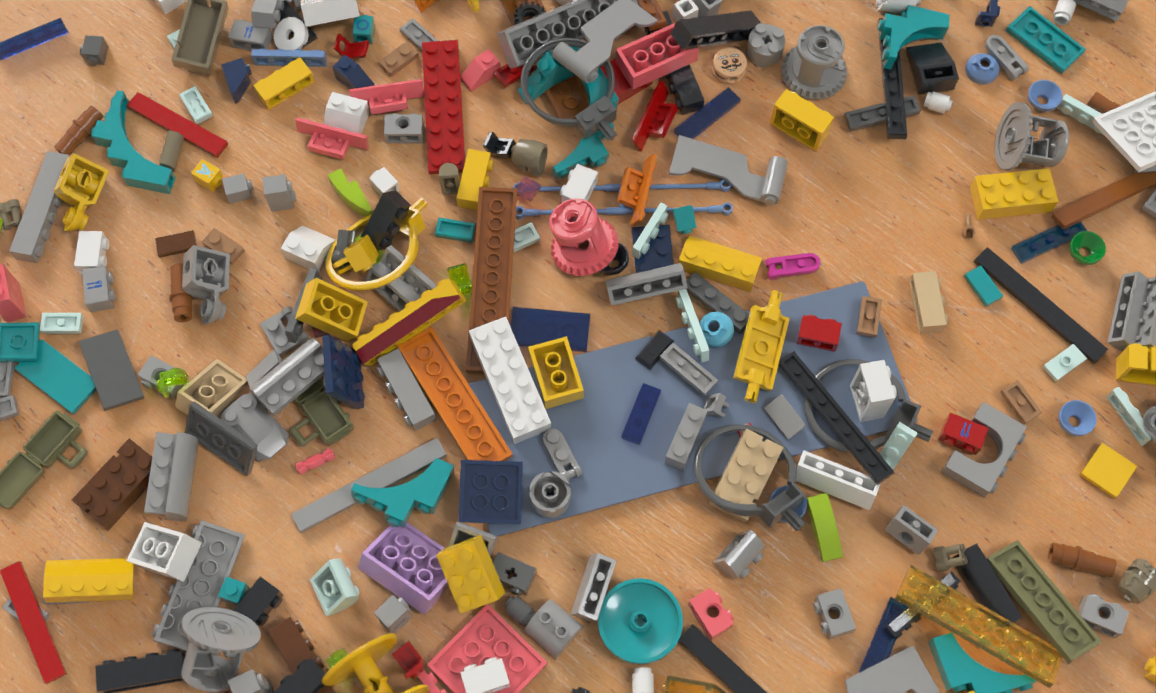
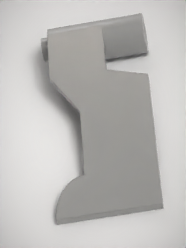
M617 0L580 28V31L589 42L576 52L567 44L561 42L553 50L552 57L585 83L594 82L598 77L599 66L610 58L612 44L615 39L634 25L649 27L656 24L658 20L631 0Z
M679 135L669 174L685 175L693 169L725 179L744 197L764 202L767 205H774L780 201L788 161L779 156L771 157L766 176L762 177L749 173L746 155Z
M914 646L845 680L847 693H905L909 690H912L914 693L940 692Z

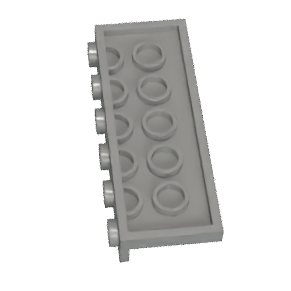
M202 520L200 525H195L192 532V537L202 542L184 582L177 580L176 584L171 585L168 596H171L168 604L163 605L160 616H163L160 624H156L152 633L156 643H162L187 651L189 640L182 632L181 623L183 617L189 611L197 608L219 606L221 599L218 597V594L226 576L230 577L245 538L244 534Z

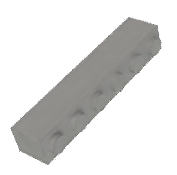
M47 151L9 250L15 259L38 263L40 257L43 256L44 245L50 237V229L56 221L57 210L63 202L55 195L53 190L69 155Z

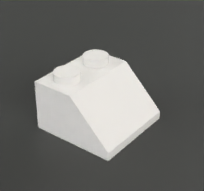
M332 92L325 109L324 124L335 128H343L354 133H362L370 114L367 101Z
M301 226L289 233L281 247V251L285 259L308 269L310 267L318 268L319 272L335 239Z

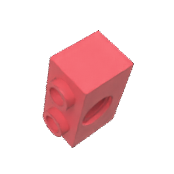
M711 588L689 600L688 606L710 641L731 629L734 624L731 612L723 608L721 604L723 601L717 591L713 592ZM715 609L718 616L715 618L709 617L707 610Z

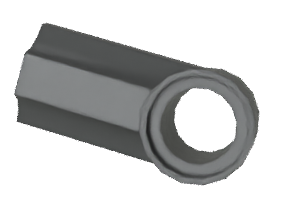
M338 230L336 250L333 252L332 264L346 257L344 250L351 243L355 242V231ZM349 262L339 266L338 268H342L343 266L349 264Z

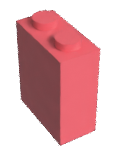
M2 264L0 265V316L8 323L25 318L26 313L20 283Z

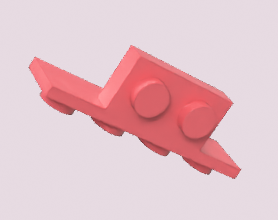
M422 79L349 89L350 97L367 101L368 105H370L371 114L402 111L408 109L407 99L425 97Z
M296 118L295 120L298 132L312 135L308 144V151L343 160L349 146L366 150L369 148L367 136L362 133H354L343 128H335L327 124L312 122L308 119Z

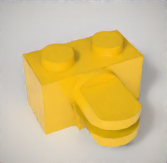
M366 235L346 247L344 250L346 257L332 265L334 268H337L349 262V264L336 271L338 275L352 268L355 272L359 270L365 272L373 267L372 265L376 263V258L380 254L370 237Z

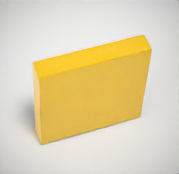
M1101 443L1080 473V476L1115 499L1137 466L1104 443Z

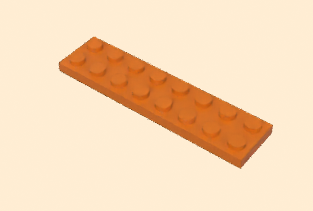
M432 327L397 346L467 460L506 461L513 457V453Z

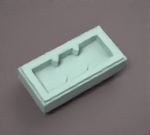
M196 86L179 94L196 124L213 117L212 112Z
M1072 344L1042 368L1057 382L1087 358Z

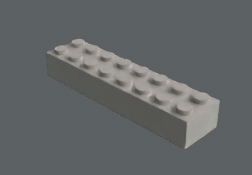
M574 0L497 32L496 34L509 68L524 65L529 56L547 42L562 38L584 39L585 37L580 28L617 0ZM631 0L638 5L637 0Z

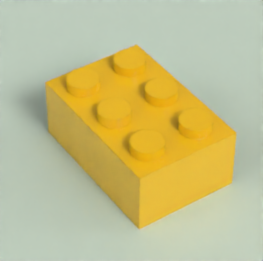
M786 89L774 104L770 124L817 152L829 135L834 117L829 112L816 107L812 102L799 97L797 93Z
M315 278L306 283L295 319L348 342L358 337L368 301Z
M567 336L528 347L530 361L545 409L584 399V389Z
M481 535L446 547L436 554L460 614L497 601L505 594Z

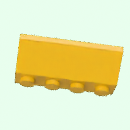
M691 235L686 240L679 258V263L682 264L684 272L691 274L696 272L703 278L747 292L752 291L762 261L761 257Z
M127 558L46 561L43 583V599L45 603L133 600L134 564L128 562Z

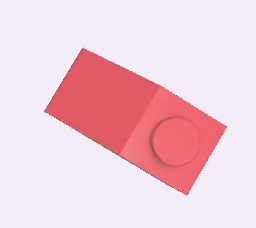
M488 49L473 59L462 74L461 80L472 92L495 77L494 72L500 68V61Z

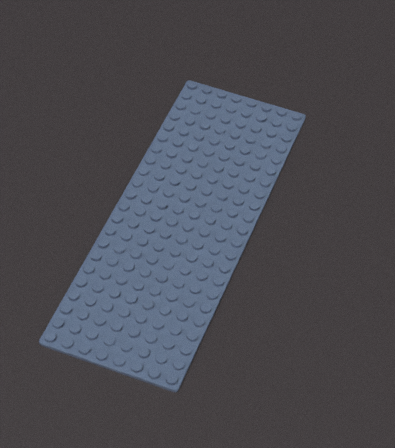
M861 281L781 302L779 308L781 309V314L790 319L780 360L795 351L814 376L825 366L840 360L860 359L869 362L884 360L886 366H889L891 374L902 385L906 399L910 401L880 320L876 338L856 334L862 296L870 297L864 282ZM803 315H815L820 319H834L842 323L839 343L835 352L796 344ZM716 321L711 322L709 330L716 332L720 324ZM688 327L665 332L667 336L674 340V344L718 379V383L705 397L662 360L659 359L650 370L635 359L653 336L573 356L584 389V399L545 409L551 421V429H557L563 434L583 473L579 477L570 478L571 503L569 508L562 515L551 519L539 515L533 509L529 493L531 482L537 475L543 472H558L543 442L545 432L513 444L487 379L468 384L513 453V457L506 461L523 462L521 524L487 523L490 534L497 537L697 483L694 474L696 450L707 435L724 426L746 424L749 422L752 426L761 428L775 436L787 448L792 457L801 455L803 451L812 452L830 446L820 440L810 428L804 411V396L779 365L773 389L766 391L760 388L757 403L755 404L749 403L750 399H748V402L744 400L748 384L734 379L733 376L745 329L741 333L734 329L732 339L722 347L708 346L709 361L702 363L699 355L696 356L694 353V341L688 337ZM849 364L836 367L824 375L819 382L865 437L888 431L899 406H901L897 396L884 418L860 422L850 384L860 365ZM530 367L528 370L542 400L533 367ZM721 393L726 396L724 402H727L729 407L721 409L725 417L706 416L684 471L664 464L667 452L688 404L691 403L704 409L709 395ZM781 394L806 424L805 429L790 440L786 439L764 410L768 404ZM812 407L814 418L819 427L828 436L840 441ZM737 431L719 435L706 447L702 456V472L705 480L722 476L740 440ZM755 432L756 434H758V435H760V436L763 437V439H762L763 442H764L766 439L772 441V440L769 439L768 437H766V436H764V435H762V434H760V433H758V432ZM781 452L777 461L786 459L783 452ZM569 465L564 469L568 471L572 469L571 465ZM552 492L551 494H548V493H547V496H548V497L554 496V493H553V492Z

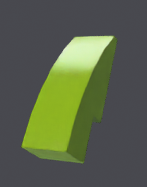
M342 169L328 174L333 189L350 208L364 217L373 213L356 180L349 183Z
M824 493L808 497L806 501L811 519L810 525L822 562L842 558L841 543L828 494Z

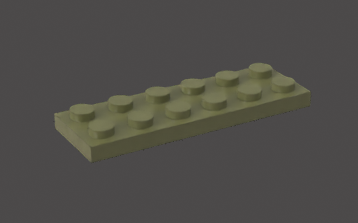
M1018 540L987 557L989 564L1000 581L1068 664L1102 642Z

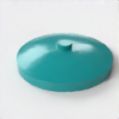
M644 578L626 580L612 588L605 596L598 615L599 634L607 649L620 660L637 665L654 663L666 657L678 643L683 627L681 607L673 593L664 585Z

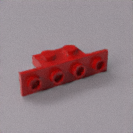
M659 81L654 89L650 102L647 104L643 117L640 119L639 125L633 134L632 142L638 151L643 150L648 137L665 138L678 110L676 104L664 103L669 91L663 81Z

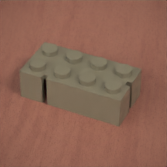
M188 0L177 38L178 44L175 45L172 56L174 67L211 75L229 10L227 1L210 0L211 7H209L208 0Z

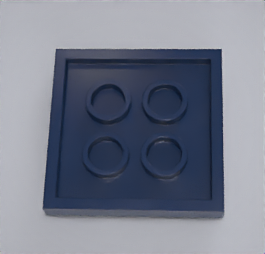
M331 335L322 336L326 394L355 409L364 408L365 394L362 387V361L357 352Z
M461 460L458 522L521 524L523 462Z

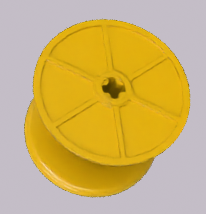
M395 633L386 634L357 648L336 663L324 675L322 683L325 686H333L357 675L365 688L364 693H394L387 683L388 677L382 675L376 662L395 646L398 639ZM418 685L403 693H428L430 687L428 685Z

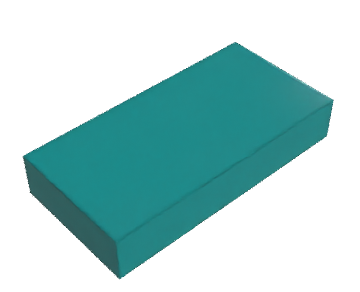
M438 217L435 237L472 243L476 223Z
M981 265L964 275V278L985 307L1002 299L1003 294Z

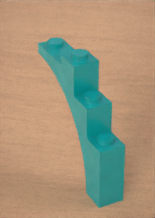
M600 66L597 72L598 77L594 82L585 83L581 80L586 90L589 106L604 97L607 92L608 79ZM614 91L611 103L617 108L619 98ZM610 123L609 125L614 130V125ZM598 131L587 140L583 137L568 157L553 166L552 174L554 178L568 176L571 169H575L577 164L585 167L588 162L591 168L595 166L598 168L606 164L609 153L601 139L606 140L603 134Z
M117 90L115 96L111 98V106L105 114L104 121L97 120L96 125L92 128L91 136L98 146L108 147L106 156L113 166L123 167L122 178L127 186L170 194L176 179L173 171L145 159L132 147L127 138L125 127L126 110L129 100L124 91Z

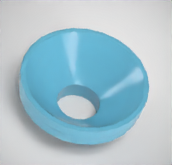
M711 312L705 315L699 323L707 345L710 347H722L733 337L734 324L724 313ZM718 322L720 324L719 329L716 332H711L709 330L710 323Z

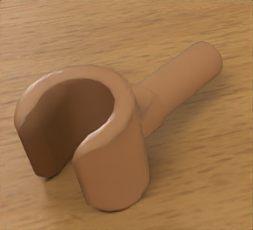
M971 214L966 215V228L962 232V237L966 236V231L971 233V238L975 235V229L971 227Z

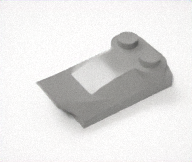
M251 393L239 397L224 410L219 418L258 445L255 459L258 462L263 459L270 460L288 444L287 438L290 436L289 433Z

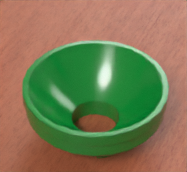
M1082 231L1072 238L1069 250L1071 256L1077 262L1084 265H1093L1104 257L1106 245L1103 239L1096 233ZM1079 249H1087L1089 251V256H1082L1079 253Z

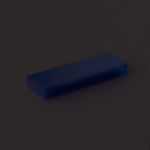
M645 383L642 384L622 433V439L638 445L641 444L661 394V389Z

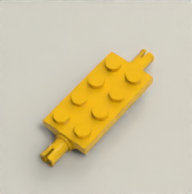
M776 290L771 291L768 306L759 307L753 305L751 307L733 376L734 379L748 384L744 400L748 402V399H750L749 403L753 404L757 403L760 388L766 391L773 389L790 319L781 314V309L779 308L783 293L780 292L778 295Z

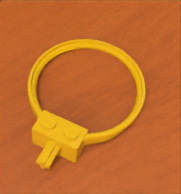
M422 198L415 202L409 208L406 218L403 219L398 232L409 237V249L406 258L398 268L388 275L372 281L353 282L345 280L335 273L331 263L332 253L337 245L336 239L326 257V270L331 280L346 289L370 290L389 284L404 274L413 264L418 254L419 240L417 236L426 228L420 212L427 206V203ZM371 215L362 218L347 230L355 231L366 226Z

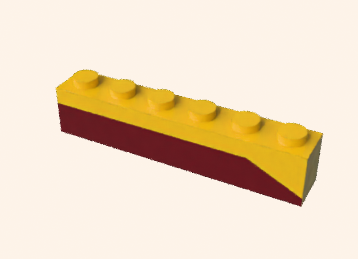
M449 278L443 279L437 283V287L423 292L421 298L407 303L404 306L405 309L391 314L387 321L375 325L368 334L359 336L352 346L362 363L372 366L378 362V358L397 349V346L416 336L465 303L466 299L455 281Z

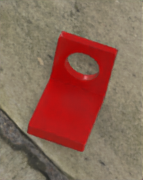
M339 33L337 34L333 49L341 56L346 55L352 60L365 58L370 42L365 40L350 43ZM340 41L344 43V51L340 49Z

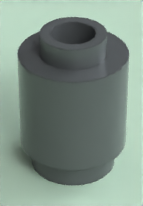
M519 596L516 598L510 597L504 605L506 607L504 612L519 625L526 626L536 614L532 611L533 608Z

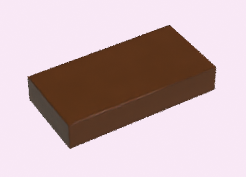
M193 230L155 238L159 258L185 253L193 245L197 246Z

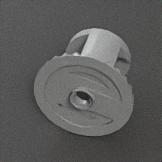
M824 25L811 26L801 33L797 46L787 52L781 67L782 78L792 92L807 99L817 100L828 98L836 94L843 87L847 77V68L842 56L844 52L842 36L835 29Z
M1013 103L1002 116L996 133L995 159L1001 169L1010 170L1017 167L1019 163L1024 162L1055 167L1061 162L1068 148L1069 130L1066 123L1060 120L1034 116L1031 114L1032 111L1029 109V106L1025 103ZM1038 127H1043L1038 141L1033 142L1035 136H1031L1030 132H1038Z
M202 607L189 611L185 614L181 623L182 632L189 640L181 671L183 679L190 686L205 692H222L230 689L228 680L237 676L243 653L245 651L249 652L259 643L261 633L258 626L245 615L225 608ZM224 651L225 657L231 658L230 661H228L227 659L217 655H219L220 652Z

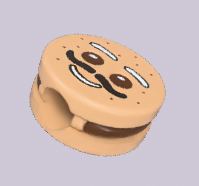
M735 48L721 49L715 54L713 59V75L717 80L726 84L740 81L745 75L746 57L740 50Z

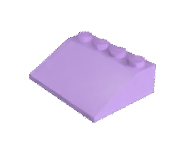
M408 522L405 528L400 526L396 528L390 525L362 553L358 569L398 597H401L424 615L434 606L449 586L436 556L444 547Z

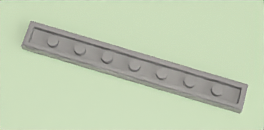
M435 438L291 515L299 531L303 533L358 504L351 495V488L354 483L371 488H388L430 466L435 458L441 460L447 457V454L438 438Z

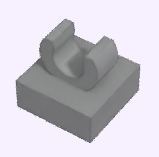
M721 393L708 396L704 409L708 410L707 416L725 417L721 409L729 407V404L724 402L726 396Z

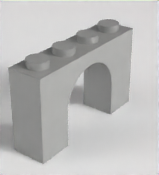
M983 402L971 421L989 428L987 435L994 440L998 449L996 461L988 464L978 463L955 450L941 473L985 498L988 493L993 494L998 486L996 480L998 477L1002 478L1008 468L1005 464L1008 460L1012 461L1017 453L1014 448L1017 444L1021 445L1025 439L1026 434L1023 432L1027 426Z

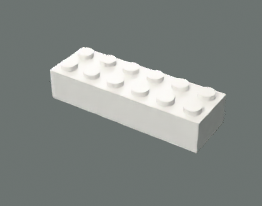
M506 316L469 330L470 340L513 444L551 429V421Z

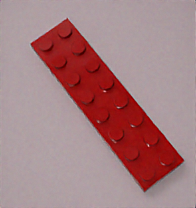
M458 40L422 42L429 175L439 174L440 167L445 163L454 164L458 169V173L463 172L465 165V144Z

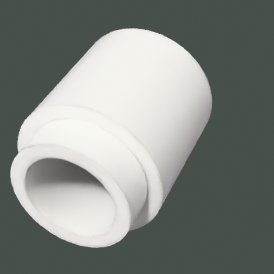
M1059 0L1053 14L1054 22L1058 25L1068 24L1073 16L1076 3L1073 0Z
M933 91V93L928 92L924 106L928 107L927 109L945 114V111H950L953 101L949 100L950 96Z
M640 667L634 669V674H632V693H654V674L651 673V668Z

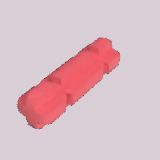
M331 448L326 449L322 454L318 453L305 459V462L296 463L298 473L303 474L308 472V469L312 470L325 464L327 460L329 462L335 459L333 450Z

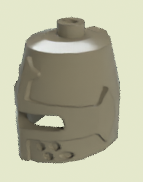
M519 139L516 146L513 145L511 149L513 153L512 162L521 171L527 172L529 170L530 174L541 177L547 160V144L536 140Z
M1135 559L1123 573L1118 586L1119 591L1123 594L1122 598L1127 602L1140 604L1155 592L1156 569L1145 559Z

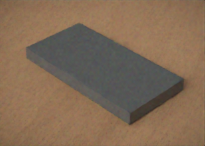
M118 329L79 341L104 411L144 399Z
M195 401L190 404L185 433L195 436L201 445L245 476H248L252 472L258 445Z

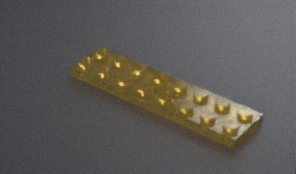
M910 565L896 594L895 599L1046 687L1051 688L1054 685L1063 657L1053 645L915 566Z

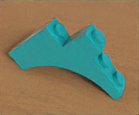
M908 5L905 12L902 11L900 16L886 13L883 20H880L877 26L879 39L884 40L883 46H885L882 54L884 68L891 70L898 51L913 41L931 38L943 40L949 29L950 14Z
M569 46L576 52L581 49L579 47ZM547 51L536 63L538 68L528 78V90L533 102L552 86L575 76V74L552 57L553 52ZM520 86L518 92L522 96L525 103L528 104L523 96L522 89Z
M435 458L433 463L421 475L405 484L389 488H371L354 483L351 488V495L353 500L359 504L364 505L366 503L378 512L385 511V520L389 525L396 528L399 526L405 528L415 507L421 513L434 515L454 474V465Z
M953 632L932 638L928 642L946 691L953 690L954 693L966 690L967 686L969 692L974 691L975 693H1013L1012 690L1018 688L1023 692L1032 689V684L1038 681L1036 673L1009 675L984 667L963 650L954 637Z

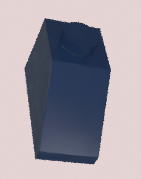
M343 55L332 67L335 78L349 89L375 86L359 64L346 55Z
M243 58L221 64L235 104L239 103L251 83L249 75L252 72L249 64L244 63Z

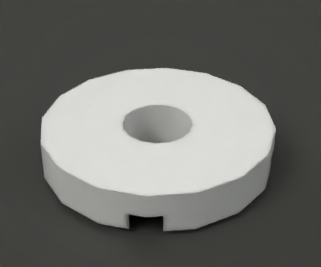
M295 17L285 18L275 28V45L278 49L284 50L302 49L301 47L308 40V29L301 20ZM294 31V37L289 40V34Z

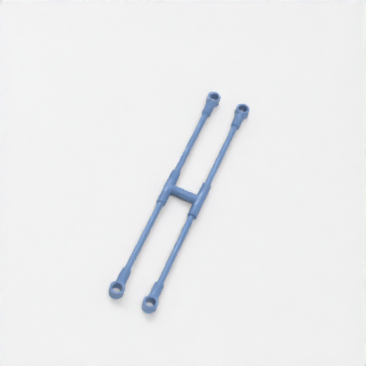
M723 179L721 182H707L706 184H654L649 189L706 188L707 190L720 189L722 192H728L731 184ZM516 183L513 189L522 188L521 191H517V196H522L524 193H538V191H561L562 186L538 187V185L528 186ZM621 184L595 186L594 190L620 191ZM729 202L718 206L693 207L694 212L722 213L725 216L730 215L733 209L732 204ZM621 203L616 208L596 209L597 214L632 215L633 213L632 208ZM517 206L516 212L521 211L522 214H516V219L520 220L526 216L551 215L553 210L524 209L521 206ZM645 208L644 212L654 213L657 208ZM667 208V212H672L673 208Z

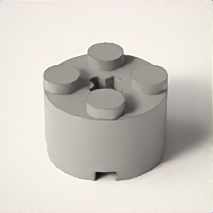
M757 24L749 35L746 51L751 62L759 67H770L772 64L778 63L782 58L785 45L784 31L773 25Z
M554 471L543 472L537 475L531 482L530 502L533 509L539 515L554 519L562 515L569 508L571 488L565 476ZM552 492L554 493V496H550V497L547 496V493H548V494H551Z

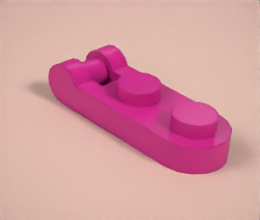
M814 253L768 258L765 260L766 267L769 269L767 273L768 279L775 280L781 277L815 273L820 266V259ZM781 265V269L776 270V266Z

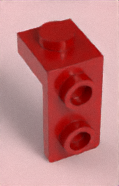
M410 640L392 653L404 670L405 679H408L410 676L414 679L423 671L424 659Z

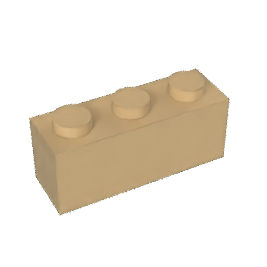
M936 271L913 273L909 284L919 334L943 332L946 325H948V315L944 313L945 300L944 296L940 293V278H937Z

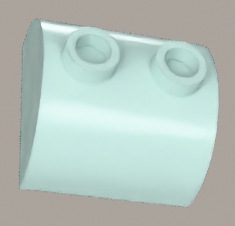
M339 558L329 560L310 579L326 617L347 609L359 599V589L351 581V572L349 568L345 567L342 559Z

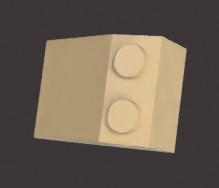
M216 359L177 392L175 407L188 415L190 404L195 401L219 418L248 381L245 377Z

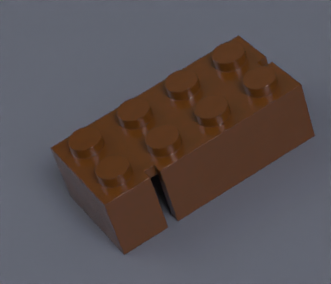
M130 438L117 451L119 455L117 457L113 455L71 500L107 531L113 527L148 488L152 456Z

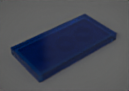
M513 307L511 330L518 346L529 347L567 336L571 351L587 352L590 314Z

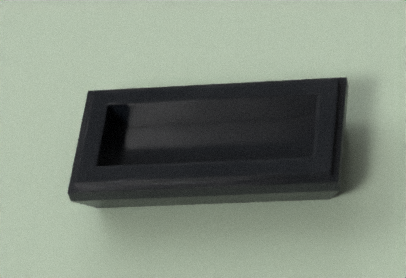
M658 330L635 359L651 370L659 361L660 355L674 343V340Z

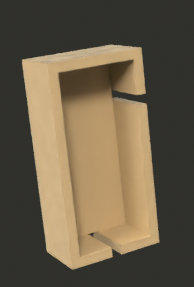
M746 429L714 493L730 502L755 504L783 447L768 439L763 442L762 436ZM710 500L708 502V505L732 516L733 518L743 523L748 521L750 517L729 513L717 507Z

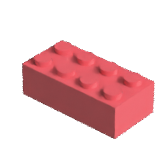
M674 23L616 49L615 62L631 88L636 89L697 61L699 47L683 50L670 34L674 29Z

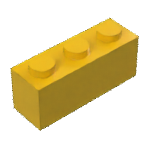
M298 58L280 70L274 71L273 74L265 79L259 80L253 86L257 96L266 108L270 110L315 83L310 69L301 58Z
M468 149L456 198L458 207L478 210L479 187H489L490 177L488 174L489 171L493 170L494 160H491L490 152Z

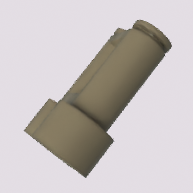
M17 199L0 203V218L3 219L4 230H10L11 227H19L21 216L19 212L20 204ZM12 214L13 222L9 221L8 215Z
M963 543L949 547L940 546L934 548L936 567L939 572L968 563L967 557L964 555L965 546ZM959 553L960 557L950 559L949 555Z

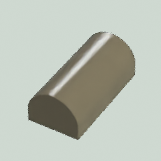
M169 130L159 161L160 166L169 168L173 172H175L184 141L182 134Z
M445 163L439 169L442 194H457L460 185L458 169L452 163Z

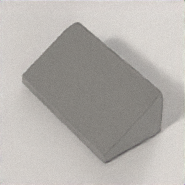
M275 350L246 375L250 388L283 361Z
M782 394L764 408L787 440H790L805 429L806 424Z

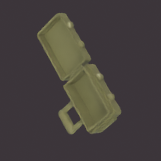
M318 379L294 399L298 405H301V409L307 417L290 428V433L301 447H304L318 436L322 438L327 446L335 444L354 429L352 422L349 420L350 414L344 413L338 404V399L326 394V389L321 379ZM311 422L317 432L305 439L298 429Z
M55 411L49 419L45 420L40 429L31 435L29 441L24 445L23 449L27 453L18 452L11 460L7 461V465L0 471V506L6 507L9 510L14 508L45 473V470L39 466L40 464L50 468L57 459H60L71 469H75L87 456L88 450L75 442V439L82 433V429L76 421L65 413L62 414L60 411ZM70 445L79 450L71 461L62 455Z

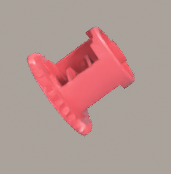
M570 199L562 202L553 210L549 220L550 229L555 237L552 239L551 255L554 263L560 270L574 276H586L599 272L613 260L619 245L616 230L607 220L599 218L595 207L589 201ZM582 243H589V246L587 248H580V245Z

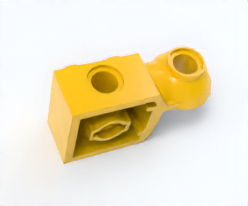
M75 153L67 158L53 190L58 198L73 205V207H69L63 218V223L65 224L64 231L83 230L89 215L85 214L86 208L96 204L109 173L108 169Z

